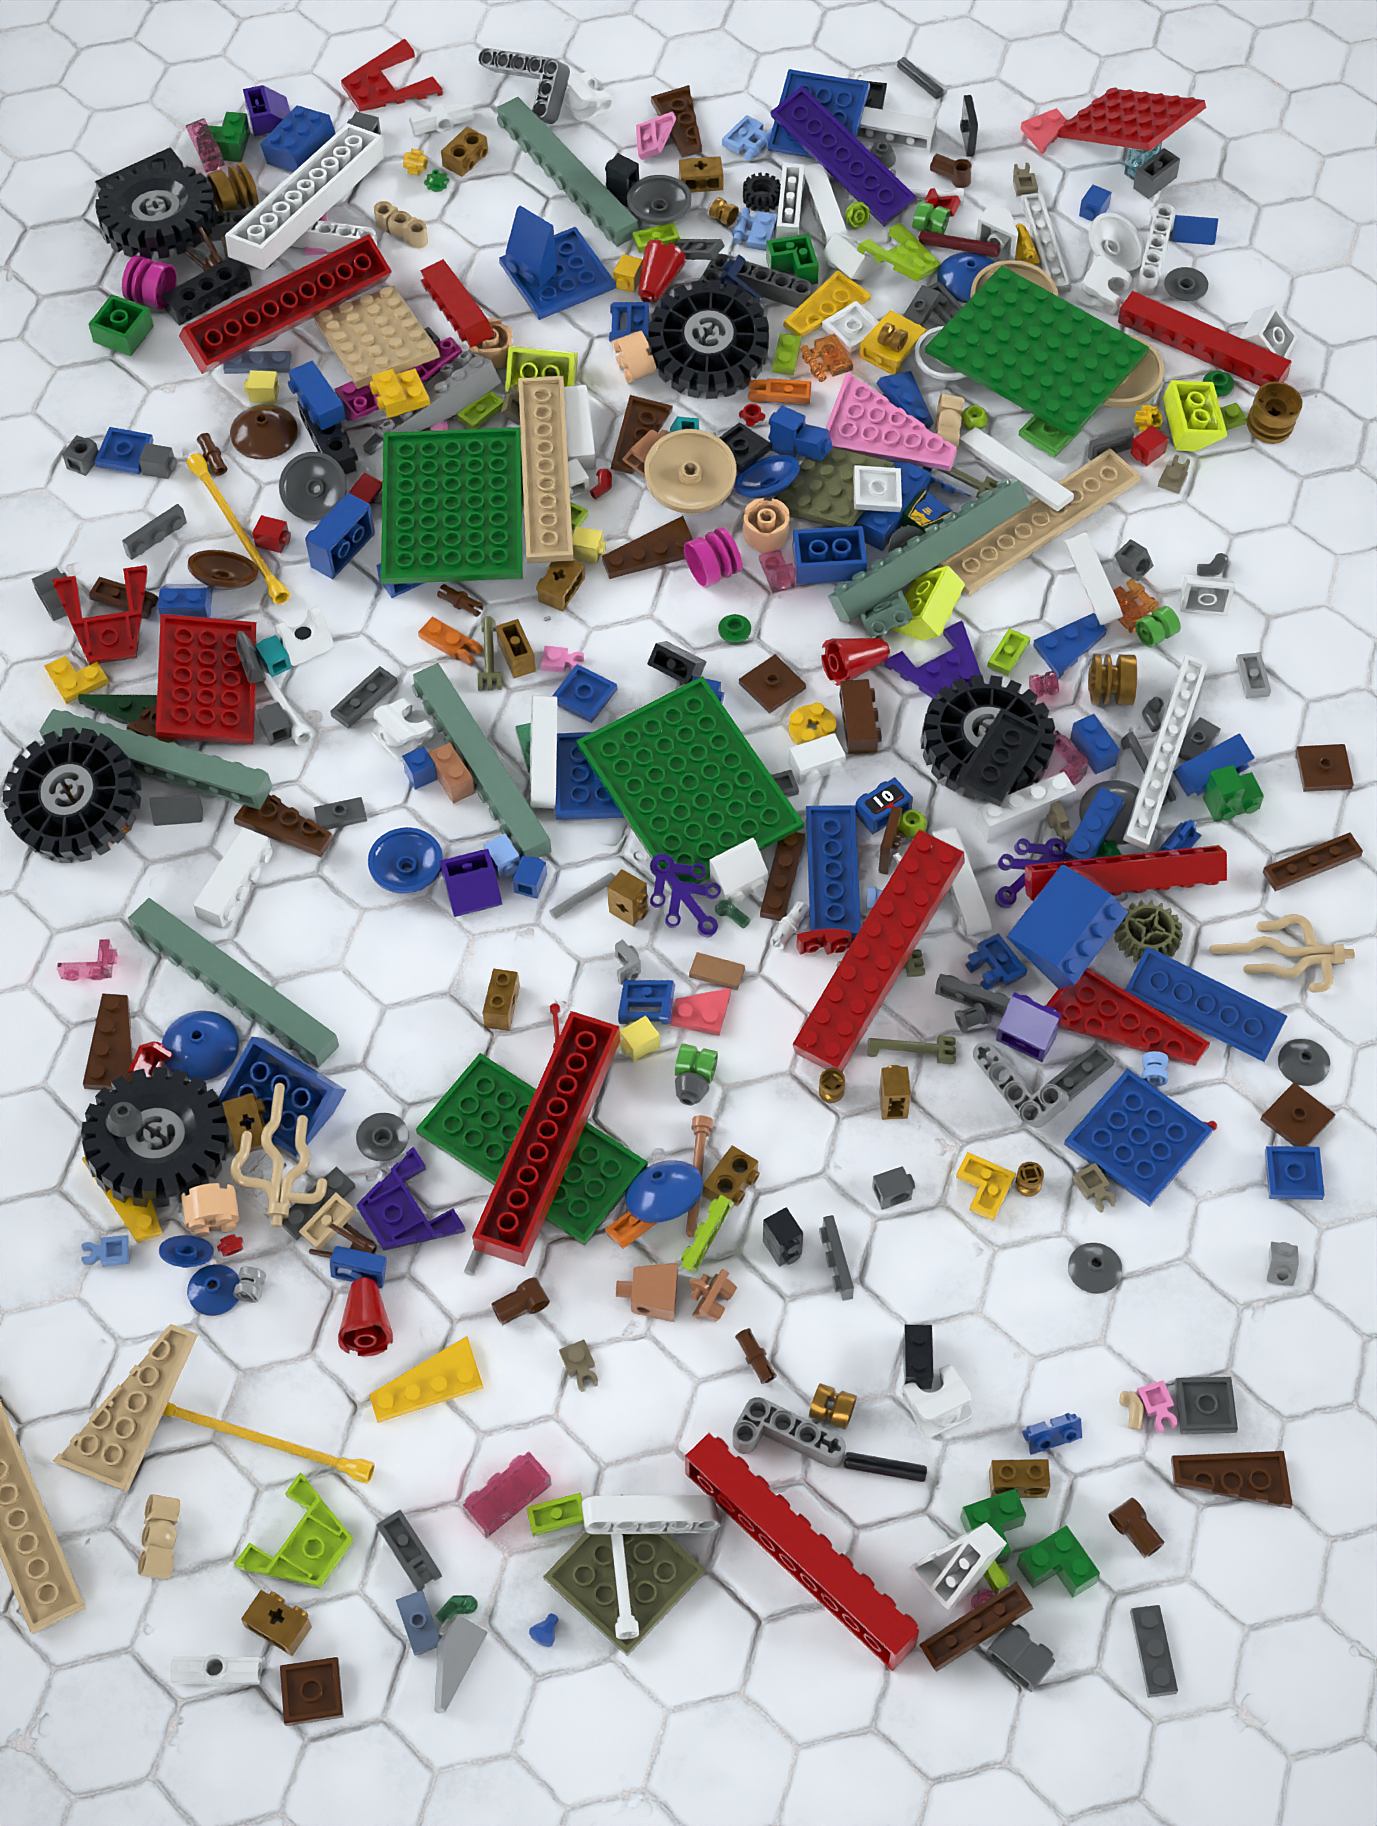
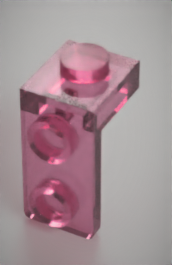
M202 118L186 125V130L199 155L205 173L216 171L221 166H224L225 163L221 151L206 120Z
M780 550L763 553L758 556L772 593L795 587V568L793 563L786 565Z
M1056 730L1052 733L1056 735L1054 750L1069 763L1060 770V773L1065 772L1074 786L1086 775L1089 761L1083 752L1078 751L1071 744L1068 737Z
M99 939L97 962L57 963V971L60 978L67 981L112 978L113 964H117L118 960L117 949H113L110 939Z

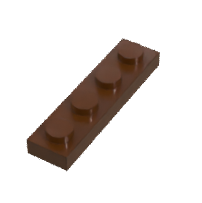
M795 832L778 841L760 910L761 918L781 921L783 917H786L805 842L804 833Z
M1351 832L1270 864L1264 867L1262 873L1276 892L1362 856L1363 850Z
M1016 1581L920 1643L919 1646L933 1669L937 1672L1034 1608Z

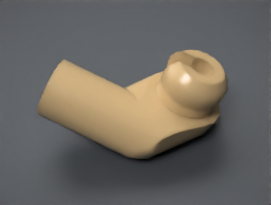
M1122 1391L1119 1397V1404L1128 1406L1130 1410L1128 1428L1142 1430L1144 1406L1140 1398L1134 1391Z

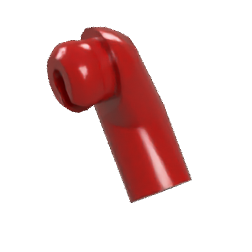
M606 468L597 471L598 485L589 491L595 500L612 488V474Z

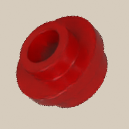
M235 1234L220 1239L221 1244L217 1246V1250L221 1251L223 1257L243 1250L242 1243L244 1241L242 1237H236Z

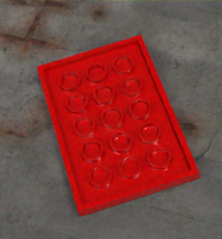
M1113 87L1108 89L1100 98L1093 100L1092 104L1078 111V114L1073 118L1066 120L1063 123L1064 126L1058 129V137L1150 151L1207 107L1205 100L1195 99L1194 97L1186 98L1179 97V95L1170 96L1163 93L1154 94L1147 91L1138 92L1132 89L1122 90Z
M161 614L155 737L253 745L255 683L248 682L235 644L238 631H243L255 646L257 622Z

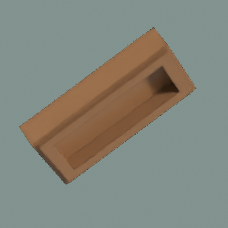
M696 952L689 977L738 991L745 971V965Z

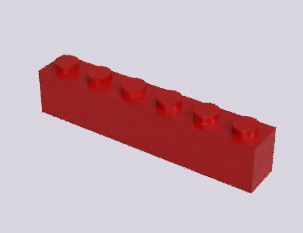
M444 259L420 270L423 279L420 280L423 288L429 293L432 301H435L439 311L443 312L447 322H450L453 330L457 331L462 342L466 341L470 348L494 336L487 317Z

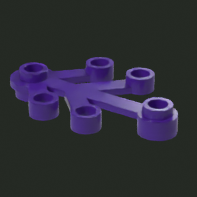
M1022 838L1014 845V850L1018 855L1034 853L1042 854L1043 856L1038 860L1016 859L1010 854H1003L998 860V866L1004 871L1010 869L1025 870V865L1061 862L1067 857L1065 854L1067 845L1058 838L1049 839L1045 844L1030 843L1027 839ZM1019 844L1025 845L1026 850H1022ZM1053 846L1057 847L1060 852H1055L1053 850ZM1003 859H1007L1010 865H1005ZM1025 872L1011 886L1001 887L997 891L995 902L999 907L1009 908L1014 904L1017 899L1016 894L1025 886ZM1004 892L1008 893L1011 898H1006Z
M667 854L654 856L650 862V871L656 879L650 904L654 908H661L664 905L666 898L663 890L665 880H667L672 887L669 913L665 918V924L669 928H676L680 924L679 908L680 901L682 900L698 921V933L702 937H712L718 929V923L715 918L706 916L691 894L716 899L721 893L720 886L716 883L701 885L682 882L675 875H691L693 879L699 880L703 878L706 872L705 866L701 863H695L691 866L674 863L672 857ZM665 862L667 868L664 870L660 869L658 863ZM697 867L702 870V874L696 875L693 872V869ZM714 887L717 890V894L711 895L708 889ZM655 896L661 897L662 903L656 904L653 898ZM670 916H675L677 918V923L671 924L668 921V918ZM704 922H710L713 926L712 929L704 928Z

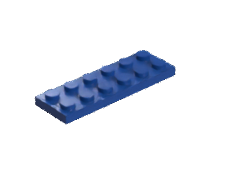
M855 805L806 806L810 931L817 929L849 930L852 935L851 938H855L861 928Z
M1146 947L1125 991L1141 1001L1263 1062L1266 1061L1288 1018L1287 1015L1149 947Z

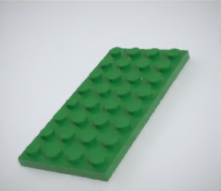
M479 1053L418 1125L416 1134L495 1185L536 1089ZM586 1122L545 1220L585 1246L625 1196L633 1180L643 1169L648 1167V1161Z

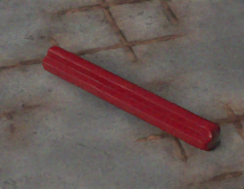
M921 231L918 236L919 242L924 245L998 257L1001 251L1000 244L927 231Z

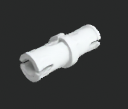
M797 901L788 916L782 918L780 927L773 937L770 938V943L773 946L780 938L781 940L776 948L783 949L791 935L797 933L800 928L799 924L806 914L809 913L807 905L799 912L804 903Z

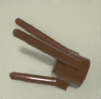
M199 227L198 230L211 252L204 259L206 264L202 263L188 250L185 254L205 272L223 262L210 236H207L203 228Z
M333 1223L329 1225L332 1230L352 1242L350 1249L375 1254L377 1244L366 1238L348 1223L343 1226L347 1231ZM309 1249L310 1254L331 1258L333 1253Z

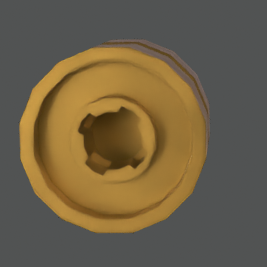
M819 1383L808 1417L821 1422L828 1419L831 1425L846 1430L854 1410L857 1395L845 1391L836 1393L834 1387ZM828 1401L834 1402L832 1410L827 1409Z

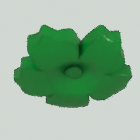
M1115 840L1106 841V845L1103 842L1095 858L1119 856L1122 853L1117 848L1118 843Z

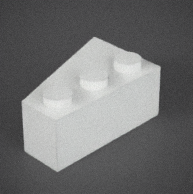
M986 1522L927 1554L909 1566L908 1569L949 1610L969 1595L1007 1543Z

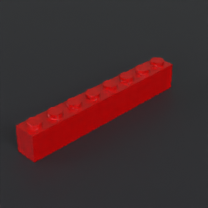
M1135 291L1130 293L1120 307L1117 323L1241 377L1244 380L1263 386L1269 382L1284 383L1288 377L1292 363L1291 360Z
M1219 845L1025 865V892L1032 901L1035 900L1061 865L1067 866L1113 896L1121 895L1124 891L1143 893L1146 892V889L1152 888L1163 891L1169 890L1171 886L1191 888L1195 886L1194 884L1199 883L1217 885L1219 881H1227V851Z

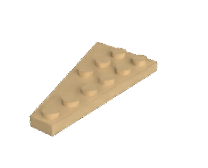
M170 1324L148 1349L149 1353L138 1365H134L125 1381L115 1387L90 1416L88 1424L79 1434L76 1433L69 1441V1446L62 1454H58L53 1459V1462L128 1492L198 1335Z

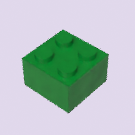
M113 294L110 295L88 324L94 343L128 356L133 355L154 327L148 307Z

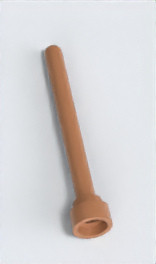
M697 1115L692 1118L691 1129L694 1131L693 1134L696 1136L693 1166L698 1169L702 1177L706 1137L712 1132L713 1119L708 1116ZM700 1199L688 1211L686 1235L690 1238L694 1237L697 1229Z

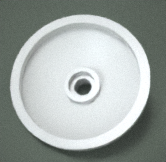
M1103 213L1092 221L1089 227V240L1096 257L1103 256L1112 261L1117 267L1129 273L1136 270L1142 264L1145 253L1144 244L1136 228L1127 219L1115 213Z
M944 326L932 328L920 336L915 346V360L922 371L940 380H958L967 377L925 353L926 345Z

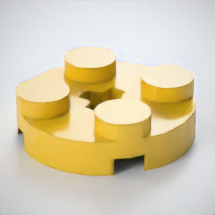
M815 702L811 705L802 706L790 714L788 732L791 740L796 745H800L836 733L837 722L830 710L824 708L822 703ZM809 724L817 725L816 730H813V728L808 729L807 727Z

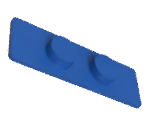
M931 476L930 483L934 484L936 480L942 483V489L952 494L957 490L969 497L972 496Z

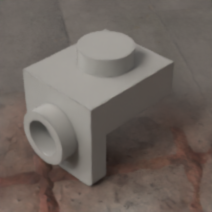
M623 939L615 944V957L623 965V967L617 970L618 982L620 985H623L624 980H635L640 975L641 960L637 950L632 945L628 946Z
M1271 1241L1267 1281L1293 1286L1299 1266L1298 1246L1287 1242Z

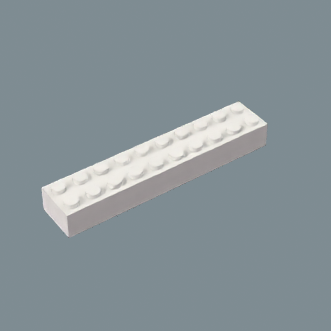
M347 123L225 235L228 257L265 270L385 158L383 136Z

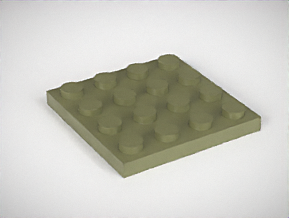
M832 447L831 451L827 453L822 461L805 458L800 464V470L796 479L785 490L777 494L774 499L786 505L789 515L835 528L853 527L865 511L854 509L853 470L855 465L895 468L893 462Z
M585 1532L543 1578L628 1657L706 1573V1569L667 1534H622L631 1615L638 1622L639 1636L632 1639H618L616 1637L615 1624L620 1614L611 1534H589Z

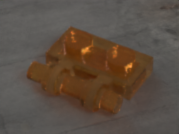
M835 334L814 340L815 348L810 349L808 345H803L800 348L804 362L809 364L811 367L810 372L819 382H824L827 379L825 375L827 371L834 377L853 370V363ZM821 357L823 362L818 363L816 358Z
M1133 578L1126 582V586L1130 589L1126 592L1121 586L1113 590L1123 617L1117 620L1129 633L1136 630L1135 623L1137 620L1148 615L1149 612H1154L1160 608L1158 601L1154 597H1150L1145 592V587L1141 583H1137ZM1139 598L1143 604L1139 606L1134 599Z

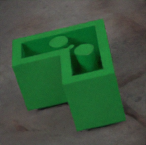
M226 112L222 126L201 125L196 139L200 159L242 162L250 135L247 113Z
M809 234L766 241V261L770 269L783 273L792 271L793 276L805 279L811 285L818 284L819 264Z
M1234 765L1210 771L1203 800L1215 822L1222 819L1230 820L1244 813L1251 814L1256 812L1261 807L1264 795L1252 772L1239 776Z
M1016 1489L964 1506L960 1519L966 1533L987 1522L1007 1543L995 1559L998 1565L1008 1561L1011 1552L1004 1532L1023 1526L1026 1512Z
M1067 1525L1019 1554L1016 1564L1032 1589L1052 1576L1057 1575L1072 1598L1095 1585L1100 1575L1099 1570Z

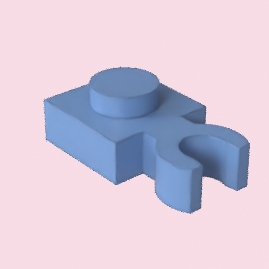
M128 1235L100 1238V1245H95L91 1242L81 1244L84 1252L92 1251L90 1256L81 1258L84 1265H92L98 1260H101L102 1267L130 1264Z

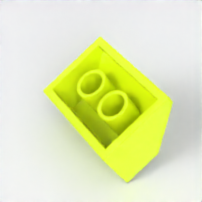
M509 346L505 392H508L509 388L514 384H518V378L563 376L564 387L574 386L577 375L578 352Z
M1170 381L1162 401L1175 450L1198 451L1225 438L1227 431L1214 383Z
M949 566L925 572L911 582L905 594L907 604L914 618L910 619V623L900 628L895 626L891 630L921 641L939 637L944 630L943 627L946 621L952 615L956 602L961 597V592L965 586L964 582Z

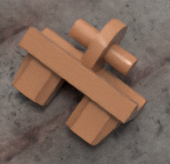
M721 1269L719 1274L713 1276L709 1285L707 1283L710 1277L706 1274H703L700 1280L691 1279L689 1287L694 1291L691 1298L698 1301L702 1295L692 1316L697 1319L704 1316L715 1322L721 1318L725 1307L714 1301L716 1296L719 1295L728 1301L737 1289V1286L727 1279L729 1272Z

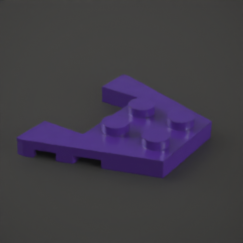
M962 621L944 629L943 636L954 649L916 668L905 653L901 651L884 661V666L891 671L893 669L905 681L910 680L919 686L920 691L932 699H936L937 693L943 687L947 686L951 689L953 681L963 678L968 685L970 676L981 675Z
M414 1147L410 1148L402 1161L396 1163L391 1168V1172L381 1182L379 1181L356 1205L357 1210L383 1251L456 1235L466 1231L464 1224L453 1208L428 1221L407 1189L404 1182L426 1170V1165Z

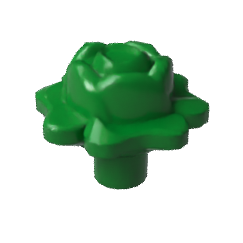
M435 169L432 171V174H427L424 185L427 186L428 190L441 192L447 188L450 179L446 173H440L439 170Z

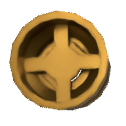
M721 197L714 200L709 210L710 217L716 220L720 219L726 226H731L739 213L737 206L727 204V201Z
M888 322L882 327L878 335V343L884 346L889 345L891 350L895 352H900L908 339V332L902 329L897 330L894 325Z
M826 1069L820 1075L819 1096L827 1103L840 1101L844 1096L845 1076L838 1069Z
M1025 1162L1019 1166L1015 1188L1021 1195L1032 1197L1040 1192L1044 1178L1042 1167L1035 1162Z

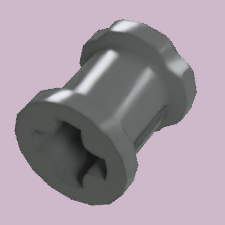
M981 1003L974 1004V1007L964 1011L957 1010L954 1013L956 1023L963 1033L967 1032L968 1028L988 1023L985 1009Z

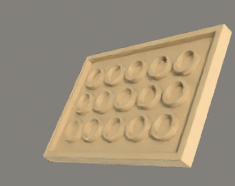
M394 285L384 287L372 294L363 295L354 301L342 303L333 309L324 310L313 317L318 329L357 389L369 385V382L372 381L371 375L392 368L395 374L440 357L438 348Z

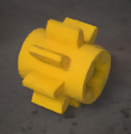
M411 148V153L406 152L404 154L403 168L408 169L407 174L420 176V171H426L428 157L423 155V150Z
M1142 405V410L1136 411L1134 422L1139 427L1138 431H1144L1151 425L1161 427L1162 414L1158 411L1157 406Z

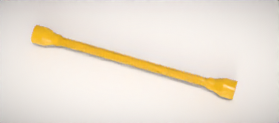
M200 453L191 454L186 460L187 466L193 474L203 481L251 559L257 565L265 579L268 594L275 604L286 602L290 597V592L282 582L272 575L263 561L261 555L211 479L206 460Z
M170 1402L167 1403L162 1414L167 1417H178V1419L191 1421V1423L247 1439L254 1443L257 1442V1444L260 1443L267 1447L270 1446V1448L280 1449V1451L310 1459L317 1463L330 1465V1467L337 1468L338 1471L346 1473L358 1482L368 1484L373 1476L375 1462L362 1458L332 1457V1455L312 1450L305 1446L302 1447V1445L292 1444V1442L289 1443V1441L249 1430L245 1427H239L229 1422L226 1423V1421L206 1415L203 1416V1414L177 1407Z

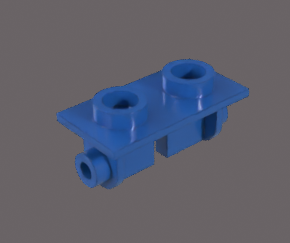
M1191 819L1184 823L1181 822L1157 851L1192 848L1202 836L1196 832V822Z
M1068 1412L1050 1419L1051 1427H1048L1045 1421L1027 1426L1026 1430H1023L1022 1433L1025 1441H1029L1030 1455L1082 1438L1081 1418H1077L1075 1413L1070 1414Z

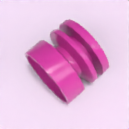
M137 255L133 256L127 263L122 277L123 297L126 300L139 304L145 303L146 306L161 310L165 309L162 295L176 288V269L170 264L159 261L154 262L152 259Z
M719 527L714 532L706 533L705 539L697 537L684 544V554L688 567L698 584L704 588L719 582L721 575L728 578L742 570V559L733 537L724 527Z

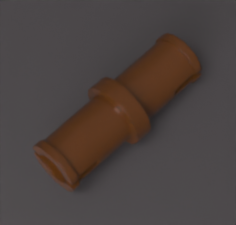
M209 433L200 434L196 440L203 451L204 459L206 462H209L216 476L225 474L228 468L221 458L220 449L214 445Z
M446 584L440 586V589L447 592V594L438 590V598L453 604V607L458 610L463 609L473 614L475 617L481 614L474 607L483 610L484 604L482 602H478L470 598L466 592H459Z
M747 1328L736 1334L735 1338L746 1355L745 1360L747 1364L752 1365L761 1384L769 1383L775 1379L777 1374L766 1358L767 1353L764 1348H760L751 1329Z

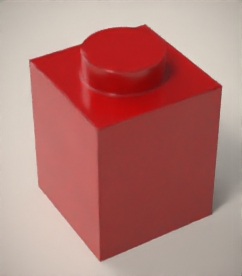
M1151 425L1133 438L1130 454L1147 467L1166 452L1168 437Z
M264 515L260 516L252 532L255 547L282 553L285 545H288L291 539V532L288 530L287 521Z

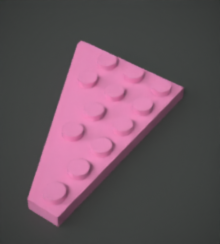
M846 372L825 428L829 430L833 447L878 459L912 463L918 466L951 471L957 454V449L953 444L944 441L937 433H932L912 415H907L902 408H897L878 391L871 389L865 382L862 383L853 377L852 373Z

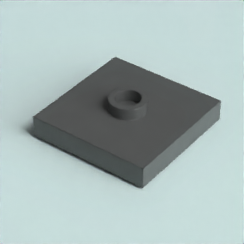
M1188 1377L1175 1379L1181 1434L1237 1433L1238 1426L1231 1377Z

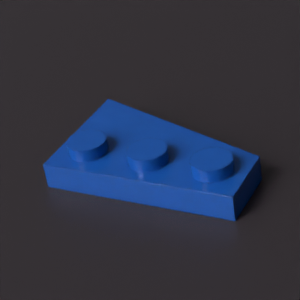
M911 371L879 378L876 383L877 386L894 406L902 408L907 415H912L923 423L925 428H931L934 421Z

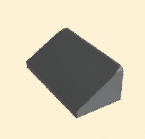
M238 631L235 646L248 682L265 681L266 677L253 642L243 631Z
M199 794L149 798L154 826L200 823L203 821V807Z

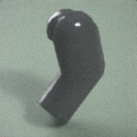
M1218 553L1210 564H1197V575H1219L1228 565V556L1224 553Z
M1157 696L1149 700L1142 711V715L1151 732L1158 731L1161 726L1157 716L1164 706V702Z

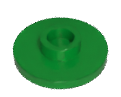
M1211 371L1203 378V382L1214 383L1217 397L1230 394L1234 388L1233 378L1223 371Z
M731 614L725 616L719 622L718 632L725 641L739 643L750 636L751 624L746 617Z

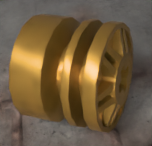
M243 162L236 163L235 168L232 165L228 166L229 177L226 176L222 169L207 174V181L212 186L215 204L219 211L238 210L237 202H239L243 209L249 208V204L251 206L259 204L255 182Z
M1269 382L1261 386L1255 395L1247 416L1246 425L1249 432L1256 439L1266 443H1280L1288 439L1302 410L1303 400L1300 393L1294 387L1282 382Z
M1093 654L1088 671V691L1091 704H1098L1100 694H1102L1103 704L1108 705L1111 694H1114L1117 705L1133 706L1137 690L1136 656L1119 654L1116 665H1112L1111 655L1106 654L1102 665L1101 655Z

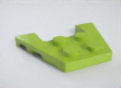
M901 223L892 226L887 234L899 242L900 245L886 251L871 239H867L861 242L856 250L863 255L865 251L874 255L873 260L879 263L886 261L894 265L893 270L917 282L937 272L941 265Z
M299 1473L285 1492V1495L307 1510L305 1515L274 1557L248 1543L234 1565L239 1570L321 1589L350 1549L354 1540L335 1514L324 1503L317 1491L310 1485L306 1477Z

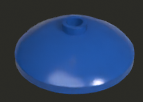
M970 252L951 255L941 263L937 273V282H940L957 301L967 303L970 299L972 283L977 274L985 267L996 262L986 255Z
M775 455L758 460L736 476L735 491L746 498L776 496L796 479L800 470L799 462L790 455Z
M411 827L397 828L386 832L374 842L368 855V868L373 880L383 889L400 894L413 893L428 887L436 880L441 872L440 860H443V854L439 843L429 833Z
M205 1010L187 1013L176 1019L163 1036L161 1044L172 1053L171 1059L164 1062L172 1073H174L175 1069L188 1072L190 1081L196 1076L203 1081L215 1078L224 1073L237 1057L239 1050L237 1031L231 1021L219 1013ZM201 1035L199 1039H193L195 1036Z
M667 1160L652 1164L643 1169L628 1187L625 1195L626 1205L635 1218L644 1222L660 1223L673 1220L688 1212L698 1202L703 1192V1179L695 1166L684 1161Z

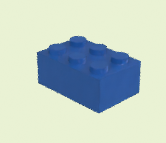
M296 105L260 143L268 165L295 172L336 133L329 114Z
M347 493L343 499L338 500L335 507L328 514L323 516L321 522L308 532L305 541L311 568L333 580L375 535L370 504Z
M863 526L793 530L792 549L796 584L852 581L853 575L861 571H867Z

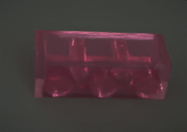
M529 1451L523 1456L518 1455L510 1462L509 1468L504 1472L494 1474L487 1481V1485L480 1491L475 1490L467 1496L463 1504L465 1515L481 1534L488 1538L552 1485L551 1477Z

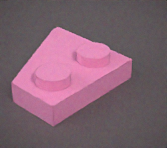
M673 111L636 125L637 149L641 161L661 154L676 121Z

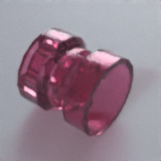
M1048 671L1044 675L1033 674L1029 676V688L1038 695V698H1041L1044 694L1055 695L1059 693V683L1055 671Z

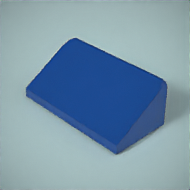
M1175 215L1172 228V242L1214 245L1218 218Z
M336 1246L330 1258L331 1277L350 1282L366 1277L375 1281L378 1288L381 1289L384 1286L387 1257Z

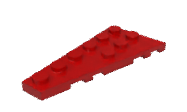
M1088 967L1075 985L1058 989L1045 1005L1054 1008L1061 1014L1058 1028L1147 1053L1154 1051L1162 1052L1168 1056V1059L1196 1066L1210 1045V1042Z

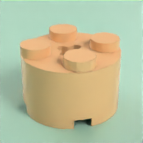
M487 318L494 336L472 348L469 346V350L491 360L495 370L506 369L508 347L513 346L511 328L508 325L502 324L501 320Z
M642 331L634 332L611 341L615 353L619 354L615 356L620 369H625L623 375L627 384L657 372L653 355L650 354L648 349L650 348Z
M759 498L749 503L743 517V537L746 543L761 554H769L771 551L785 545L789 539L790 527L789 510L786 505L777 499L764 501V498Z
M219 1183L205 1184L189 1189L190 1194L187 1196L185 1193L181 1195L185 1228L193 1231L195 1237L208 1236L211 1230L221 1229L222 1232H230L237 1229L236 1223L239 1221V1213L234 1186L227 1184V1189L220 1188Z

